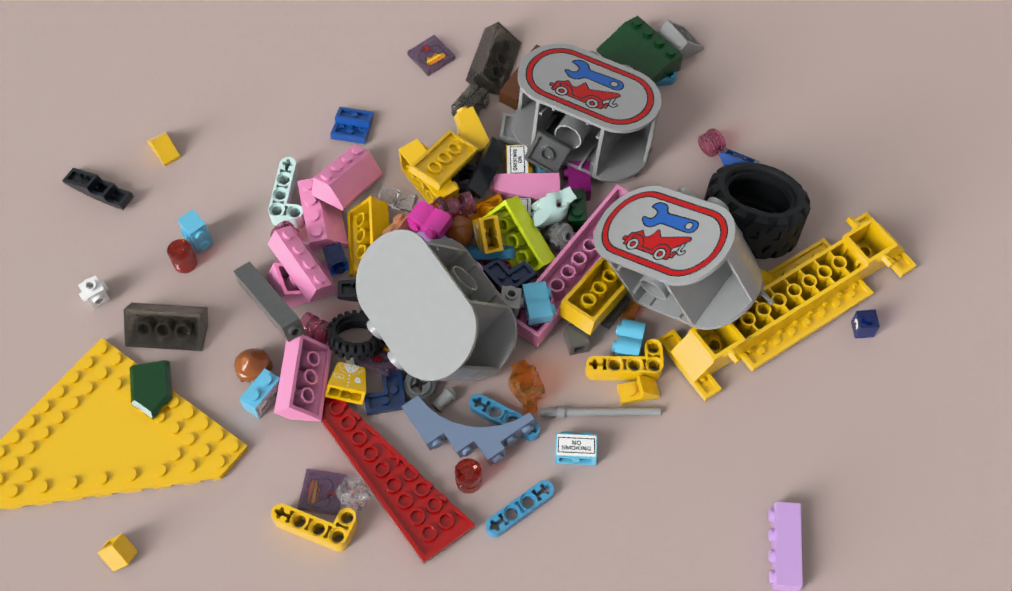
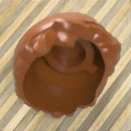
M461 215L455 216L452 219V225L444 235L466 247L475 236L472 220Z
M257 348L242 351L236 357L234 363L235 372L240 381L248 383L250 381L253 383L264 369L271 371L273 368L268 354Z

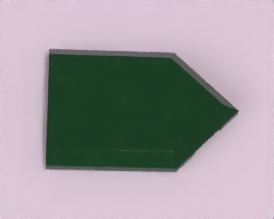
M156 361L130 367L131 404L151 419H154L159 414L158 412L172 399L170 361Z

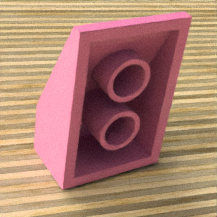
M320 261L331 277L326 261ZM273 263L266 276L268 283L289 307L308 303L281 263Z

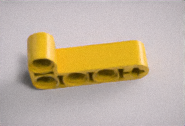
M657 339L648 340L645 343L643 356H591L586 361L585 375L590 380L637 381L638 375L658 380L661 377L664 365L662 343ZM649 349H654V350H656L657 352H656V353H652V352L649 351ZM610 367H617L618 370H612ZM630 367H636L638 370H631ZM650 367H655L658 370L653 371L650 369Z
M277 504L271 510V517L277 527L339 552L347 549L359 524L357 515L351 508L340 510L333 524L285 504ZM345 518H353L352 522L347 524L343 523V520ZM299 521H306L304 526L296 527V524ZM319 528H324V529H325V531H324L322 534H320V535H316V534H315V531H316L317 529H319ZM337 536L344 537V539L341 542H334V539Z

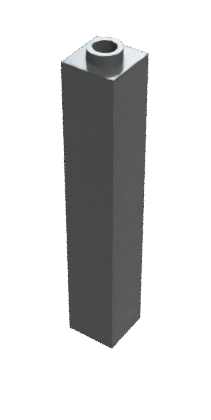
M250 261L233 271L242 288L288 342L306 332L300 318Z

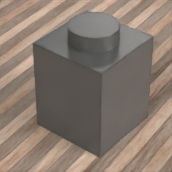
M572 323L564 327V338L570 356L588 352L590 342L587 333Z

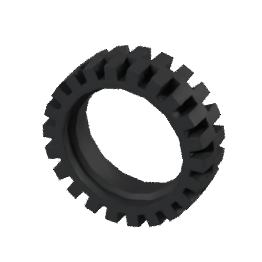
M352 310V313L346 311L344 315L340 313L337 315V318L334 317L332 322L330 321L328 345L330 350H333V353L335 355L338 354L340 358L345 356V359L349 361L351 358L354 361H358V358L364 361L368 356L371 359L374 358V354L377 356L380 354V351H383L386 343L383 339L377 337L362 343H352L338 336L343 331L351 328L369 330L366 325L369 318L363 310H360L359 313L356 310Z

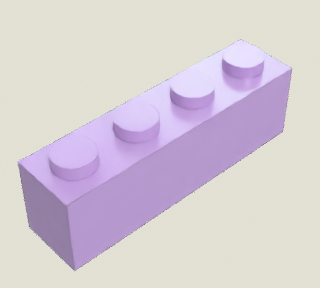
M775 501L772 508L768 510V520L771 521L772 525L768 532V540L772 541V549H769L768 555L769 562H772V570L769 571V583H772V590L800 591L803 587L801 503Z

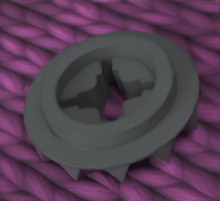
M408 374L404 380V390L408 397L413 399L419 396L422 400H425L432 396L435 390V381L419 379L421 383H425L422 386L421 392L418 388H414L417 385V378Z

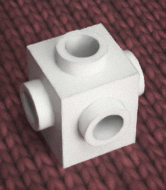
M96 276L88 278L78 285L82 291L79 293L84 303L89 302L93 310L110 301L106 293L109 290L103 280L99 282Z

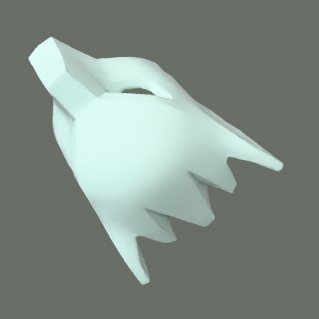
M570 186L557 192L547 193L546 197L540 198L531 205L533 212L529 213V215L533 217L534 226L539 231L548 225L562 221L566 217L570 204L577 199Z

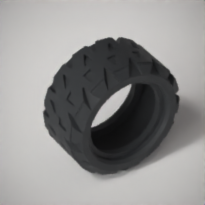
M738 162L719 168L716 173L712 174L704 197L705 201L710 197H715L727 205L729 213L742 232L755 259L778 258L786 255L787 252H791L797 245L811 209L807 192L803 190L802 185L794 178L777 168L753 162Z

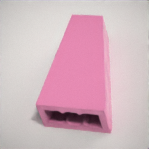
M559 173L495 174L493 177L494 181L490 183V192H494V195L499 193L503 201L518 196L519 198H531V205L540 198L546 197L547 193L560 191Z

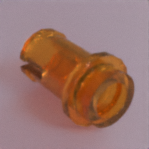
M633 300L630 301L625 312L620 314V321L622 322V319L635 321L634 317L638 310H640L641 305Z

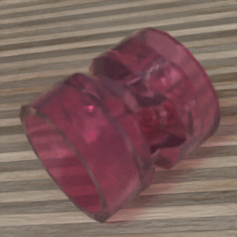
M470 191L458 194L457 198L452 196L443 200L446 213L451 215L452 219L457 215L468 217L477 213L476 204Z
M311 312L305 313L300 319L306 331L303 335L326 344L328 341L329 322L323 319L320 320L318 316Z

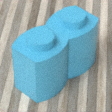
M546 281L522 284V296L524 297L528 324L552 322L556 311L555 305L551 304L549 299L552 298L550 286L547 287Z
M622 319V324H617L616 335L619 337L618 341L614 340L612 352H615V356L640 355L646 323Z

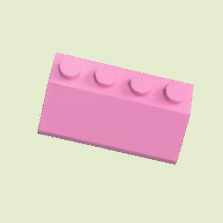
M354 144L313 177L312 196L343 211L383 176V172L370 151Z
M313 178L297 181L308 241L313 253L348 247L341 210L312 196Z
M287 226L274 231L268 245L308 303L338 293L337 285L296 229L292 226Z
M303 334L291 342L286 340L274 410L275 414L290 420H322L332 353L329 346Z

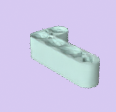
M285 157L279 163L268 212L271 222L275 226L300 228L305 225L302 207L292 204L298 178V168L295 159L292 157Z

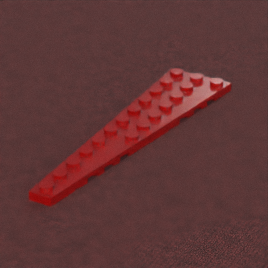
M325 397L322 424L423 564L476 527L463 512L455 507L445 495L441 494L428 479L426 480L412 464H409L373 427L368 425L357 412H354L345 401Z

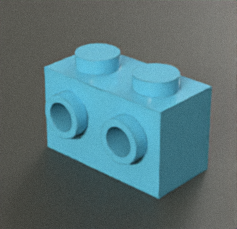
M193 209L177 219L181 228L180 232L186 239L184 241L190 250L194 248L199 254L214 244L206 223Z

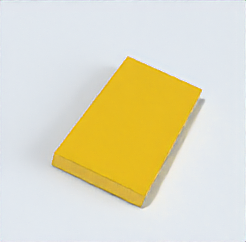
M449 130L410 165L408 171L439 191L478 154L479 148Z

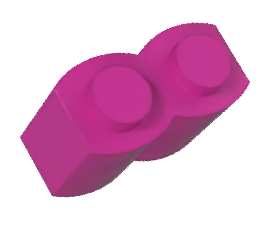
M421 200L417 202L407 216L408 225L412 230L424 232L432 240L442 238L452 225L451 215Z

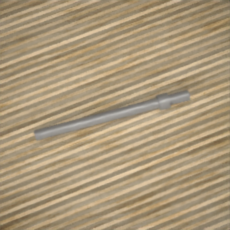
M556 406V408H540V417L556 416V418H565V416L661 415L660 407L565 408L564 406Z

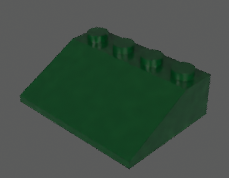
M639 16L623 23L597 48V52L602 57L621 65H628L632 69L645 74L654 83L672 75L675 71H679L683 54Z

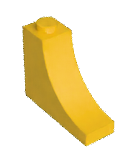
M464 106L458 109V113L454 116L457 135L479 148L478 153L482 152L488 144L489 138L473 106L469 108Z

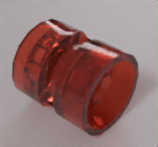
M177 239L168 245L167 254L177 272L189 273L196 268L197 257L187 240Z
M466 458L459 461L455 466V481L460 491L470 494L476 492L481 487L482 469L478 461Z

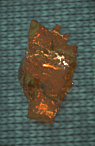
M524 359L511 365L512 372L509 378V388L522 404L525 415L528 413L533 415L538 409V399L541 400V395L546 391L539 373L536 371V367L529 365Z

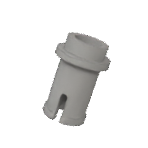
M450 387L443 389L444 392L431 403L438 412H441L451 401L456 400L457 394Z

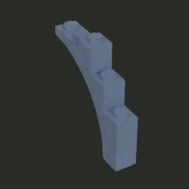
M419 396L401 406L429 450L439 448L447 439L459 458L470 455L474 448L477 447L490 466L504 460L507 455L504 448L506 445H513L518 437L523 434H529L533 431L534 426H536L535 419L531 413L515 421L490 427H473L454 423L435 413Z

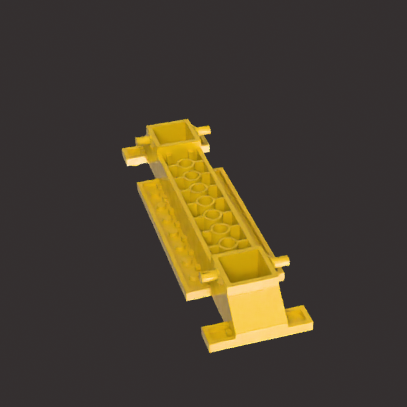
M868 212L855 219L850 216L845 222L851 226L852 230L843 235L840 241L831 246L825 238H822L768 271L774 278V281L766 285L764 291L774 302L773 305L770 306L761 295H758L753 305L740 318L724 327L712 330H702L693 327L683 339L673 329L658 338V340L662 343L663 350L702 399L707 401L722 390L711 376L731 362H734L736 365L742 360L753 372L870 298L874 292L863 281L868 276L887 266L888 268L891 267L901 278L914 270L917 265L904 252L905 249L881 223L876 222ZM709 347H715L717 350H711Z

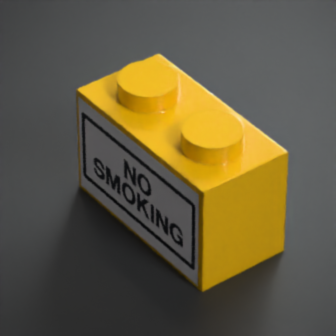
M506 145L507 174L532 173V167H529L530 162L524 159L528 147L525 145Z

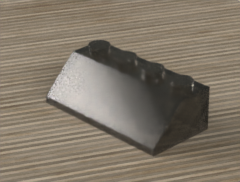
M500 22L486 27L466 81L477 91L499 95V91L510 78L522 42Z
M131 302L123 309L126 347L203 351L208 328V307Z

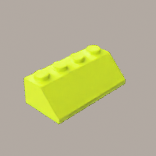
M518 196L504 200L485 215H498L502 244L514 246L515 257L505 259L511 268L525 260L538 273L549 266L555 259Z

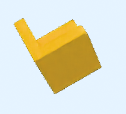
M121 533L107 540L98 551V554L112 571H116L128 565L138 551L127 537Z

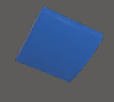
M339 107L335 116V124L330 133L331 139L365 144L371 129L374 112Z

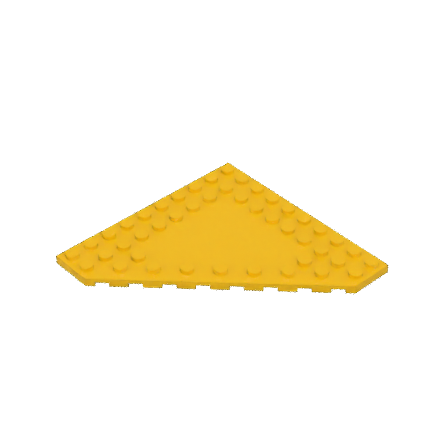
M101 338L0 440V510L19 509L29 505H47L64 500L66 502L82 500L85 497L110 496L113 493L138 492L148 488H166L176 484L201 483V481L211 479L213 481L221 480L249 448L245 443L173 390L172 399L158 412L159 414L154 419H151L144 412L131 404L130 367L138 364Z

